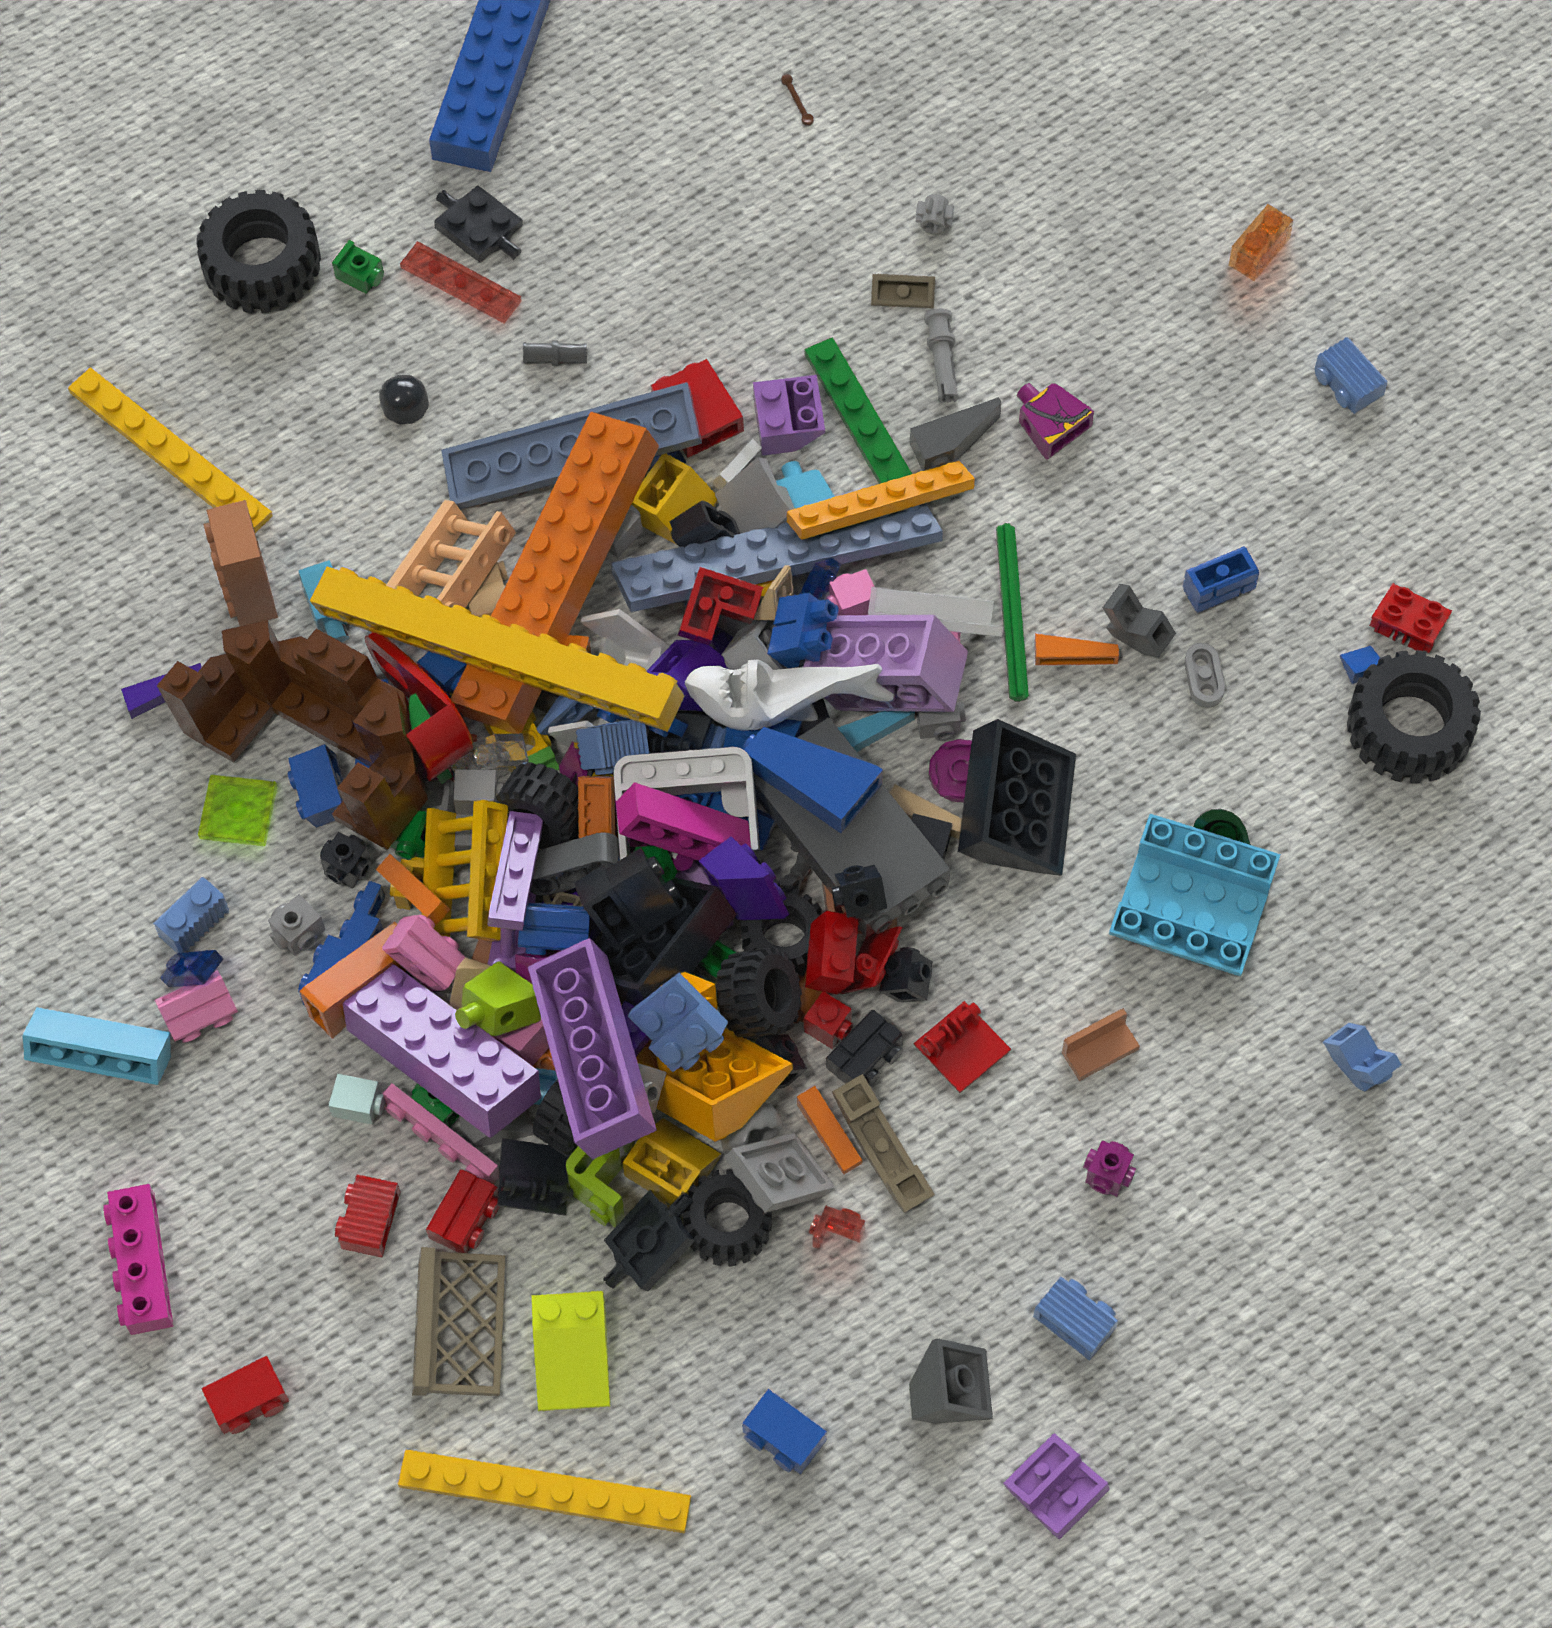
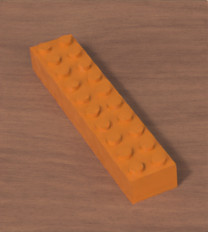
M594 412L589 413L491 614L502 625L510 627L511 624H517L527 629L529 634L538 637L541 633L547 634L555 638L560 644H564L659 448L658 443L647 428ZM467 664L452 694L451 701L464 717L521 735L542 689Z

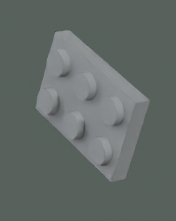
M795 1133L732 1148L724 1157L732 1167L735 1176L743 1182L752 1194L754 1202L765 1213L824 1197L835 1188Z

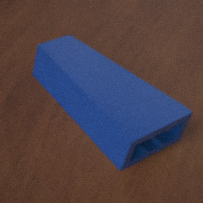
M763 727L757 735L751 734L742 746V749L751 758L754 774L839 833L845 830L882 785L883 769L879 766Z

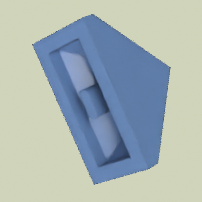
M559 695L536 729L539 734L550 735L548 734L549 727L578 722L593 706Z

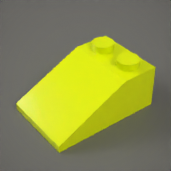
M603 1291L531 1295L538 1411L610 1407L606 1306Z

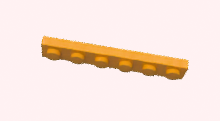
M960 461L947 463L946 465L787 511V523L799 538L803 540L974 489L975 478Z

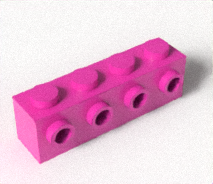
M636 782L616 801L620 835L698 861L730 836L741 846L746 843L751 848L750 830L747 820Z
M150 1184L107 1192L109 1204L103 1205L106 1224L107 1226L112 1225L113 1237L108 1238V1247L111 1258H116L118 1270L113 1271L112 1276L115 1291L121 1292L122 1304L117 1305L119 1323L121 1326H126L131 1335L174 1327L155 1193Z

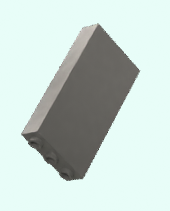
M827 718L798 737V739L864 761L830 718ZM753 773L757 800L831 894V887L837 886L834 874L841 873L845 868L854 865L866 867L875 864L882 876L887 909L874 911L870 916L858 919V928L866 938L874 932L876 934L884 932L891 926L892 920L901 914L905 916L911 914L920 906L922 900L930 895L932 897L938 896L948 887L950 879L949 866L883 784L845 830L839 833Z

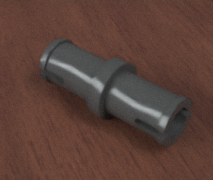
M552 340V343L523 342V362H552V366H558V362L587 363V343H558V340Z

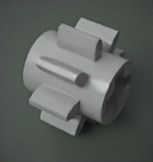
M929 195L926 197L925 202L918 201L916 223H921V228L928 233H941L944 230V226H952L954 206L948 205V199L942 195Z

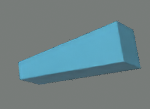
M882 711L838 727V729L856 752L914 721L915 711Z

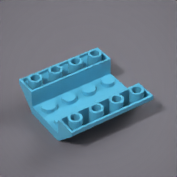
M1149 814L1139 844L1138 854L1122 901L1119 902L1109 935L1241 977L1281 854Z

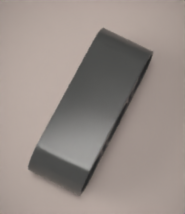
M601 832L538 850L530 892L539 896H547L576 888L574 882L602 865L608 868L618 862L619 839L613 834Z

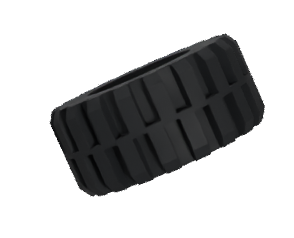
M255 190V193L247 194V191L240 192L236 198L231 199V197H228L221 201L222 206L219 208L215 206L208 213L209 219L205 218L199 227L200 233L197 235L196 245L205 282L219 301L225 300L226 305L233 309L241 306L243 312L254 313V309H261V313L271 312L270 308L278 306L280 310L288 307V302L292 299L297 302L304 296V289L307 291L311 289L315 283L313 277H317L320 271L319 262L321 254L313 221L310 220V216L305 208L299 207L297 201L290 197L285 200L284 195L272 191V194H266V190ZM258 238H271L286 245L276 258L263 264H243L232 258L240 246Z
M1405 650L1396 652L1395 658H1391L1390 655L1380 658L1377 665L1371 664L1364 671L1363 677L1359 678L1355 686L1349 706L1347 732L1352 733L1350 742L1353 749L1361 748L1359 758L1365 764L1370 761L1375 764L1373 771L1380 775L1387 771L1392 774L1391 780L1401 782L1403 776L1410 777V783H1421L1423 776H1427L1430 782L1440 778L1442 770L1445 774H1449L1456 769L1458 762H1463L1476 735L1481 710L1478 708L1480 703L1478 693L1471 691L1473 687L1472 681L1468 676L1462 677L1460 675L1461 668L1456 664L1452 663L1449 666L1444 663L1445 658L1437 654L1433 658L1426 656V651L1416 650L1415 655H1409L1408 651ZM1399 697H1416L1425 700L1439 712L1443 719L1444 727L1438 732L1426 736L1406 734L1395 728L1388 721L1384 714L1383 706L1387 702Z

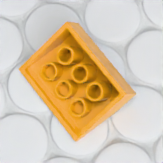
M727 1028L722 1033L724 1037L722 1043L712 1052L702 1055L688 1070L679 1067L672 1072L649 1049L652 1042L650 1040L638 1054L636 1060L639 1064L666 1072L656 1109L714 1142L724 1139L729 1134L741 1129L793 1070L792 1063L747 1039H743V1037L735 1036L734 1032L729 1031Z

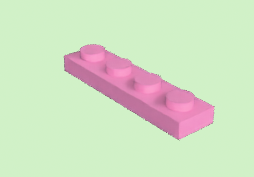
M391 1083L383 1092L387 1104L385 1107L386 1111L396 1120L401 1122L405 1118L414 1125L411 1128L412 1131L423 1141L428 1142L432 1139L440 1146L438 1151L452 1163L459 1160L466 1166L465 1171L492 1184L498 1180L499 1167L496 1163Z

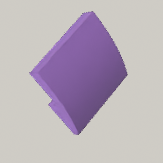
M1055 1433L1004 1482V1486L1059 1540L1110 1490L1108 1483L1082 1462L1080 1454Z

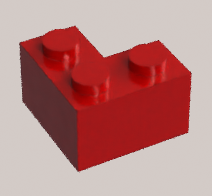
M699 567L677 635L709 645L720 615L751 624L764 587Z

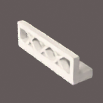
M871 587L868 615H935L949 631L1002 637L1003 627L991 624L994 601Z

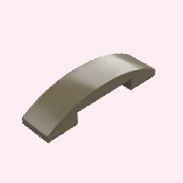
M863 1074L832 1091L840 1111L860 1148L900 1209L905 1213L935 1195L919 1167L917 1165L914 1166L879 1107L880 1102Z

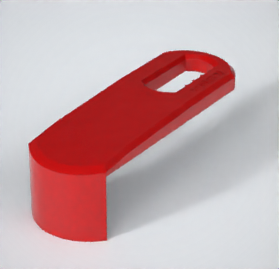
M370 632L365 636V643L382 673L397 689L404 692L407 698L416 693L431 716L405 735L422 759L427 770L426 778L430 782L473 751V739L460 713L447 694L386 636Z

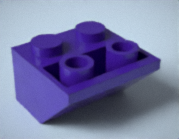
M675 640L649 667L647 673L656 676L659 673H664L677 680V685L685 695L678 711L696 710L704 712L690 696L686 688L685 681L695 669L703 666L728 668L724 657L711 646L693 640Z
M730 836L699 860L710 884L719 888L736 912L735 918L737 920L783 919L789 915L783 903L787 898L781 888L775 882L773 883L776 875L765 862L759 864L756 861L755 853L746 843L741 846Z

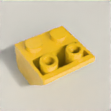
M662 454L642 481L631 505L640 512L643 527L676 544L671 537L672 527L669 521L700 501H706L716 507L718 500L713 490L690 466L668 454Z
M662 1118L655 1124L657 1131L639 1138L622 1163L625 1177L648 1191L658 1192L662 1199L671 1205L682 1191L689 1195L688 1190L692 1185L698 1187V1179L703 1175L706 1178L708 1177L722 1154Z

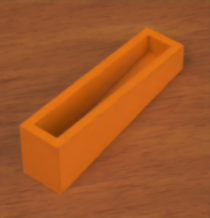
M1035 633V665L1118 664V644Z
M391 854L376 868L388 882L427 918L432 920L434 924L437 925L451 910Z
M816 1086L798 1095V1108L842 1173L846 1174L861 1165V1157Z

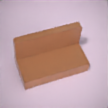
M1124 1008L1064 1039L1062 1054L1079 1081L1139 1050L1140 1045L1126 1025L1127 1013Z

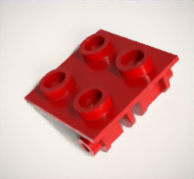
M1392 584L1373 613L1369 626L1375 628L1374 632L1390 638L1395 629L1392 637L1393 641H1396L1400 632L1404 633L1401 645H1405L1408 637L1411 636L1407 647L1426 651L1430 654L1435 644L1434 641L1451 615L1452 610L1443 607L1439 602L1430 601L1417 595L1406 587Z
M901 926L887 929L880 934L873 933L865 938L858 955L855 956L853 983L841 991V994L875 987L881 982L885 975L884 966L889 956L898 947L899 940L897 938L902 930Z
M965 1001L962 1002L913 1043L959 1093L1011 1051V1048L979 1016L981 1010L974 1002L970 1005Z

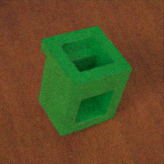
M348 240L332 262L336 279L365 294L370 291L372 286L377 287L384 277L382 260L355 246V243L351 240Z

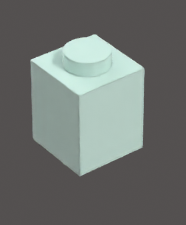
M337 1074L329 1102L332 1117L373 1125L375 1115L382 1114L385 1104L379 1083L377 1081Z

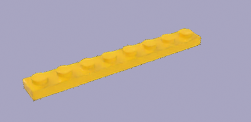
M91 367L68 387L71 395L211 507L215 508L246 500L255 533L273 517L271 510Z
M406 1449L398 1481L399 1488L684 1534L691 1503V1495Z

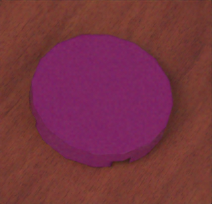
M956 739L945 742L932 755L929 762L928 777L932 788L941 797L952 802L964 803L972 740Z

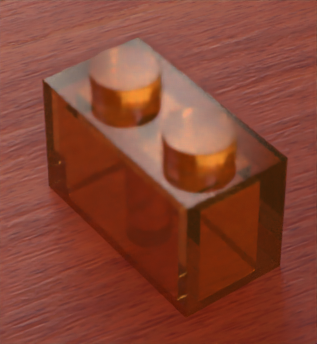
M1267 204L1232 245L1229 266L1255 281L1289 241L1294 219Z

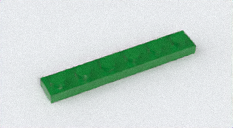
M831 337L805 348L804 355L878 483L881 484L912 475L834 338Z

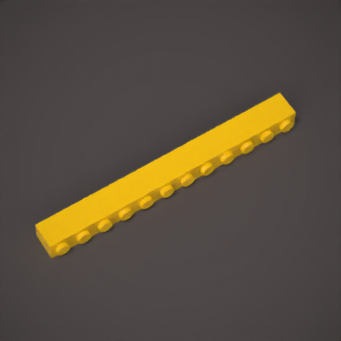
M327 566L310 599V602L321 615L667 732L685 696L677 685V680L667 674L659 673L656 676L647 673L646 669L637 664L629 663L626 666L618 663L616 659L607 654L599 653L596 656L588 653L585 648L577 644L570 643L569 646L560 644L555 638L547 634L541 633L538 637L529 634L527 629L517 624H511L508 627L502 625L492 616L483 614L481 617L472 615L468 609L462 606L453 605L451 608L443 605L440 600L432 596L425 595L424 598L415 596L412 591L405 587L397 586L394 589L388 587L383 581L375 577L361 578L348 568L341 567L340 570Z

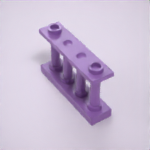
M509 812L488 915V926L501 928V941L492 942L488 965L492 966L500 961L514 972H516L515 954L526 953L525 947H518L519 930L523 931L528 903H535L537 897L530 890L544 821L536 814Z

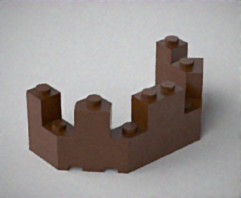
M268 620L222 630L223 648L226 654L210 657L198 672L177 661L158 683L157 687L182 732L233 763L275 713L370 766L368 768L358 762L337 787L343 801L332 815L336 822L385 850L390 848L428 800L423 776V761L405 736L412 731L409 703L404 692L380 680L368 656L318 629H315L308 639L299 636L282 641L277 640Z

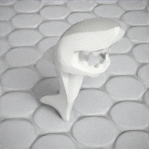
M748 660V663L742 665L741 669L730 670L721 666H703L691 672L685 681L690 696L707 715L718 723L742 731L760 730L763 727L767 728L776 725L786 719L798 721L818 720V715L812 703L833 693L854 694L876 701H891L894 697L892 692L877 683L876 679L882 672V667L879 664L856 667H802L773 670L761 660Z

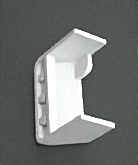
M620 609L582 616L580 623L602 638L599 653L607 654L616 659L618 663L626 666L629 663H634L648 670L670 647ZM600 718L598 725L608 724L610 722ZM581 721L549 727L548 734L569 748L572 741L579 743L576 740L578 737L575 733L577 729L594 725L589 721ZM645 724V726H646V733H647V736H648V733H649V730H650V729H648V728H649V725H646V724Z
M728 747L628 755L622 757L614 767L616 801L634 782L671 795L721 791L722 804L727 813L735 817L749 816L751 849L760 850L752 761L749 754L743 749ZM618 827L621 860L631 854L630 838L620 835Z

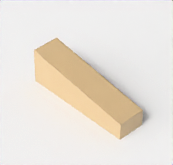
M894 784L889 793L910 819H912V815L915 813L952 823L951 837L959 839L962 820L960 817Z

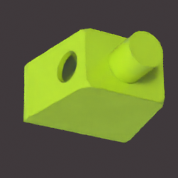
M500 961L464 985L462 1008L455 1012L456 1021L463 1029L476 1024L492 1036H498L541 1021L533 985Z

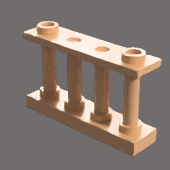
M444 500L386 585L394 589L397 586L405 587L412 591L415 596L420 595L427 583L442 586L445 588L437 599L443 605L451 608L453 605H459L466 608L516 534V531L502 512L496 511L488 525L468 521L454 501ZM461 533L479 537L470 550L453 546ZM444 558L462 562L453 575L436 572Z

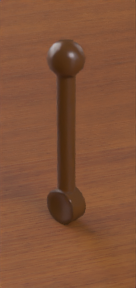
M784 74L781 78V83L787 86L802 115V123L806 126L813 124L814 117L808 114L792 84V76Z

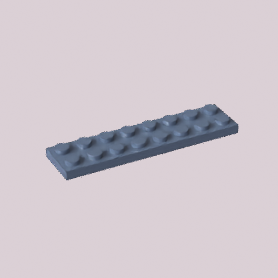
M688 382L442 449L450 501H454L461 510L555 484L590 412L647 428L659 445L655 456L702 444L690 386Z

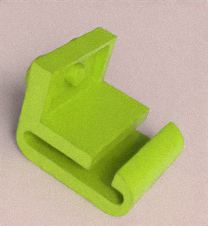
M635 1141L624 1145V1151L629 1154L635 1145ZM578 1146L566 1162L569 1185L573 1189V1196L591 1209L589 1214L603 1226L610 1223L616 1227L625 1217L622 1196L608 1185L622 1169L619 1148L592 1159Z

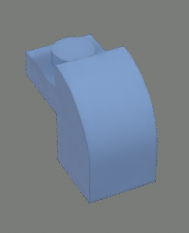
M1347 1023L1323 1041L1337 1066L1358 1089L1364 1092L1373 1085L1382 1084L1389 1080L1393 1075L1392 1072L1402 1065L1395 1053L1378 1049L1366 1026Z

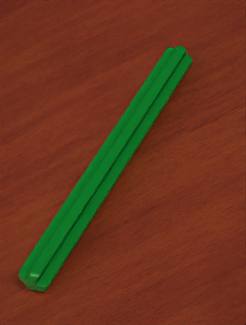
M1004 523L997 526L996 539L1008 691L1010 699L1014 700V702L1027 700L1029 694L1016 534L1014 526H1011L1010 523Z

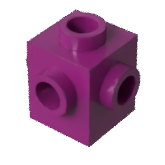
M1102 1140L1097 1151L1092 1148L1090 1149L1084 1162L1083 1168L1088 1170L1085 1183L1101 1194H1111L1118 1197L1122 1186L1129 1188L1137 1168L1132 1167L1134 1154L1130 1153L1129 1149L1121 1143L1114 1141L1108 1143Z

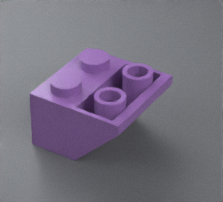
M817 375L753 382L754 407L762 456L796 452L825 433Z

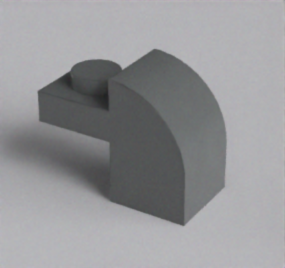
M1119 584L1102 607L1110 620L1106 627L1110 634L1141 654L1159 658L1176 634L1164 612L1143 608L1130 585Z

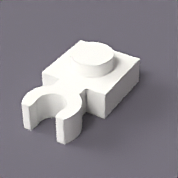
M752 439L712 481V484L719 490L742 471L762 447Z

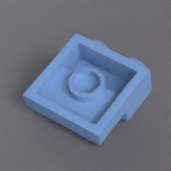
M680 973L676 974L632 1008L628 1015L652 1040L649 1049L672 1072L679 1067H682L684 1070L691 1068L700 1058L698 1053L703 1049H706L708 1052L715 1050L724 1040L722 1033L728 1023Z

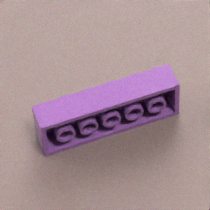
M588 938L528 966L574 1142L588 1156L595 1159L657 1131L607 955Z
M394 964L343 1002L347 1031L490 1139L541 1099L539 1071L476 1024L467 1029L460 1027L455 1017L456 1010Z

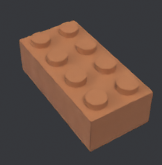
M246 500L207 509L209 523L203 525L230 618L237 617L240 626L278 618L265 564Z

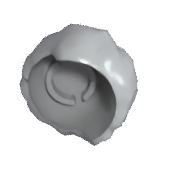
M764 1102L741 1129L720 1140L723 1151L727 1155L732 1148L778 1136L783 1128L781 1116L771 1104Z

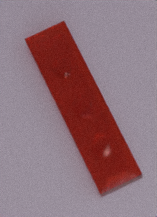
M419 241L415 243L400 262V267L405 271L504 324L522 301L521 296Z

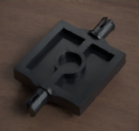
M479 185L459 199H455L445 190L438 193L436 200L448 209L434 220L435 229L480 263L488 255L502 250L513 260L521 254L522 250L514 245L510 238L523 226V219Z
M649 1190L604 1239V1242L613 1252L616 1265L603 1278V1281L610 1288L614 1289L627 1274L632 1277L640 1289L649 1291L695 1241L683 1226L680 1215L694 1202L693 1199L686 1192L682 1191L669 1206L658 1192Z

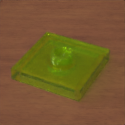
M210 774L198 831L199 839L265 846L277 791L276 781Z

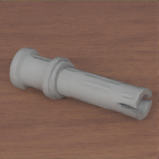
M943 308L927 312L924 315V321L929 327L927 346L933 351L938 401L940 403L951 402V396L953 401L956 402L958 400L952 355L955 336L951 333L950 326L953 316L950 310Z

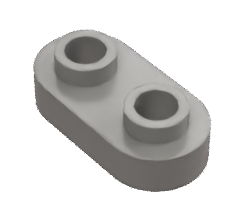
M1196 643L1187 650L1184 661L1190 695L1197 705L1210 708L1218 705L1224 695L1225 685L1220 660L1213 646L1207 643ZM1202 659L1207 665L1198 666L1195 661ZM1210 689L1213 694L1206 696L1202 694L1201 690Z

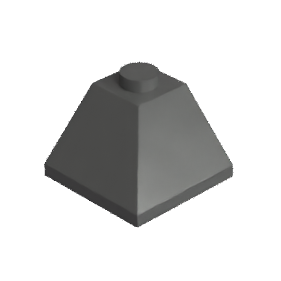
M938 1338L932 1340L909 1383L912 1420L937 1424L993 1419L986 1349Z

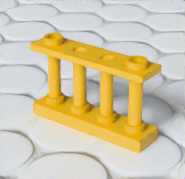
M477 800L473 804V816L456 818V813L427 808L423 884L451 909L437 925L435 924L434 930L441 936L450 937V933L467 931V937L490 942L501 941V928L488 926V915L507 827L508 806L505 804ZM472 830L471 849L455 852V832ZM471 863L470 883L453 885L454 866ZM469 897L468 917L451 919L452 899Z

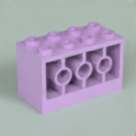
M838 615L834 621L827 622L826 630L831 633L833 638L831 649L821 652L819 662L805 659L803 667L881 665L882 672L876 679L877 683L894 694L893 700L876 701L854 694L837 693L824 697L836 710L954 712L968 651L935 615Z

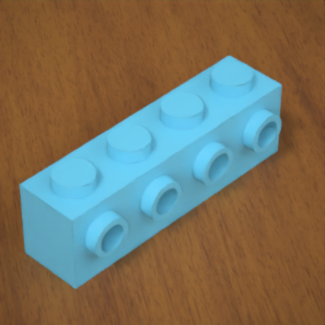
M36 1007L22 1035L24 1060L155 1085L159 1084L171 1058L170 1032Z

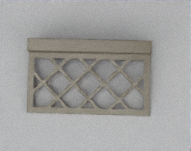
M421 1247L418 1262L412 1395L426 1396L427 1393L477 1396L500 1395L505 1255L436 1252L435 1248ZM441 1262L456 1263L464 1273L450 1284L441 1274ZM465 1263H472L473 1265L469 1268ZM482 1264H497V1277L487 1286L474 1273ZM468 1276L481 1289L469 1302L455 1289ZM440 1282H441L442 1285L446 1288V1289L443 1290L441 1293H440ZM495 1285H496V1296H495V1294L491 1291V1289H492ZM448 1293H451L463 1306L451 1318H448L439 1308V1301ZM485 1294L496 1304L495 1312L486 1320L472 1307ZM466 1311L480 1324L467 1337L453 1323ZM440 1317L444 1324L438 1328V1320ZM494 1319L495 1330L489 1325ZM447 1327L461 1340L449 1353L437 1342L438 1335ZM483 1329L494 1338V1346L484 1355L470 1341ZM465 1345L479 1359L466 1371L452 1358ZM437 1352L443 1357V1358H442L440 1361H438V1362H437ZM494 1353V1360L492 1365L488 1358ZM446 1362L460 1375L452 1384H436V1371ZM483 1363L493 1373L492 1386H478L469 1375ZM464 1380L468 1385L459 1384Z

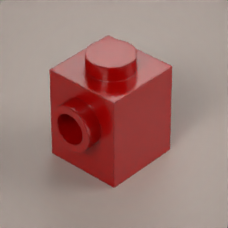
M826 992L820 994L804 1017V1032L832 1050L839 1040H843L851 1032L854 1025L852 1023V1009Z

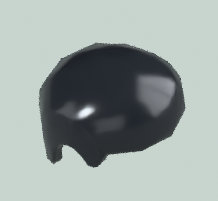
M396 375L386 380L379 391V400L385 417L399 425L412 424L420 420L428 409L429 401L426 388L420 380L412 375Z

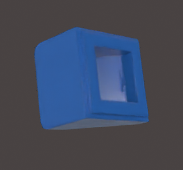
M1372 646L1340 655L1351 684L1357 683L1371 664L1377 665L1380 656Z

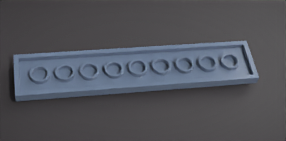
M924 503L803 540L799 538L786 522L780 524L775 529L769 527L736 534L734 538L724 536L702 544L693 543L686 547L626 558L621 561L612 562L611 571L630 612H636L688 600L699 567L752 584L775 580L785 565H790L793 576L942 542L943 531L927 504Z

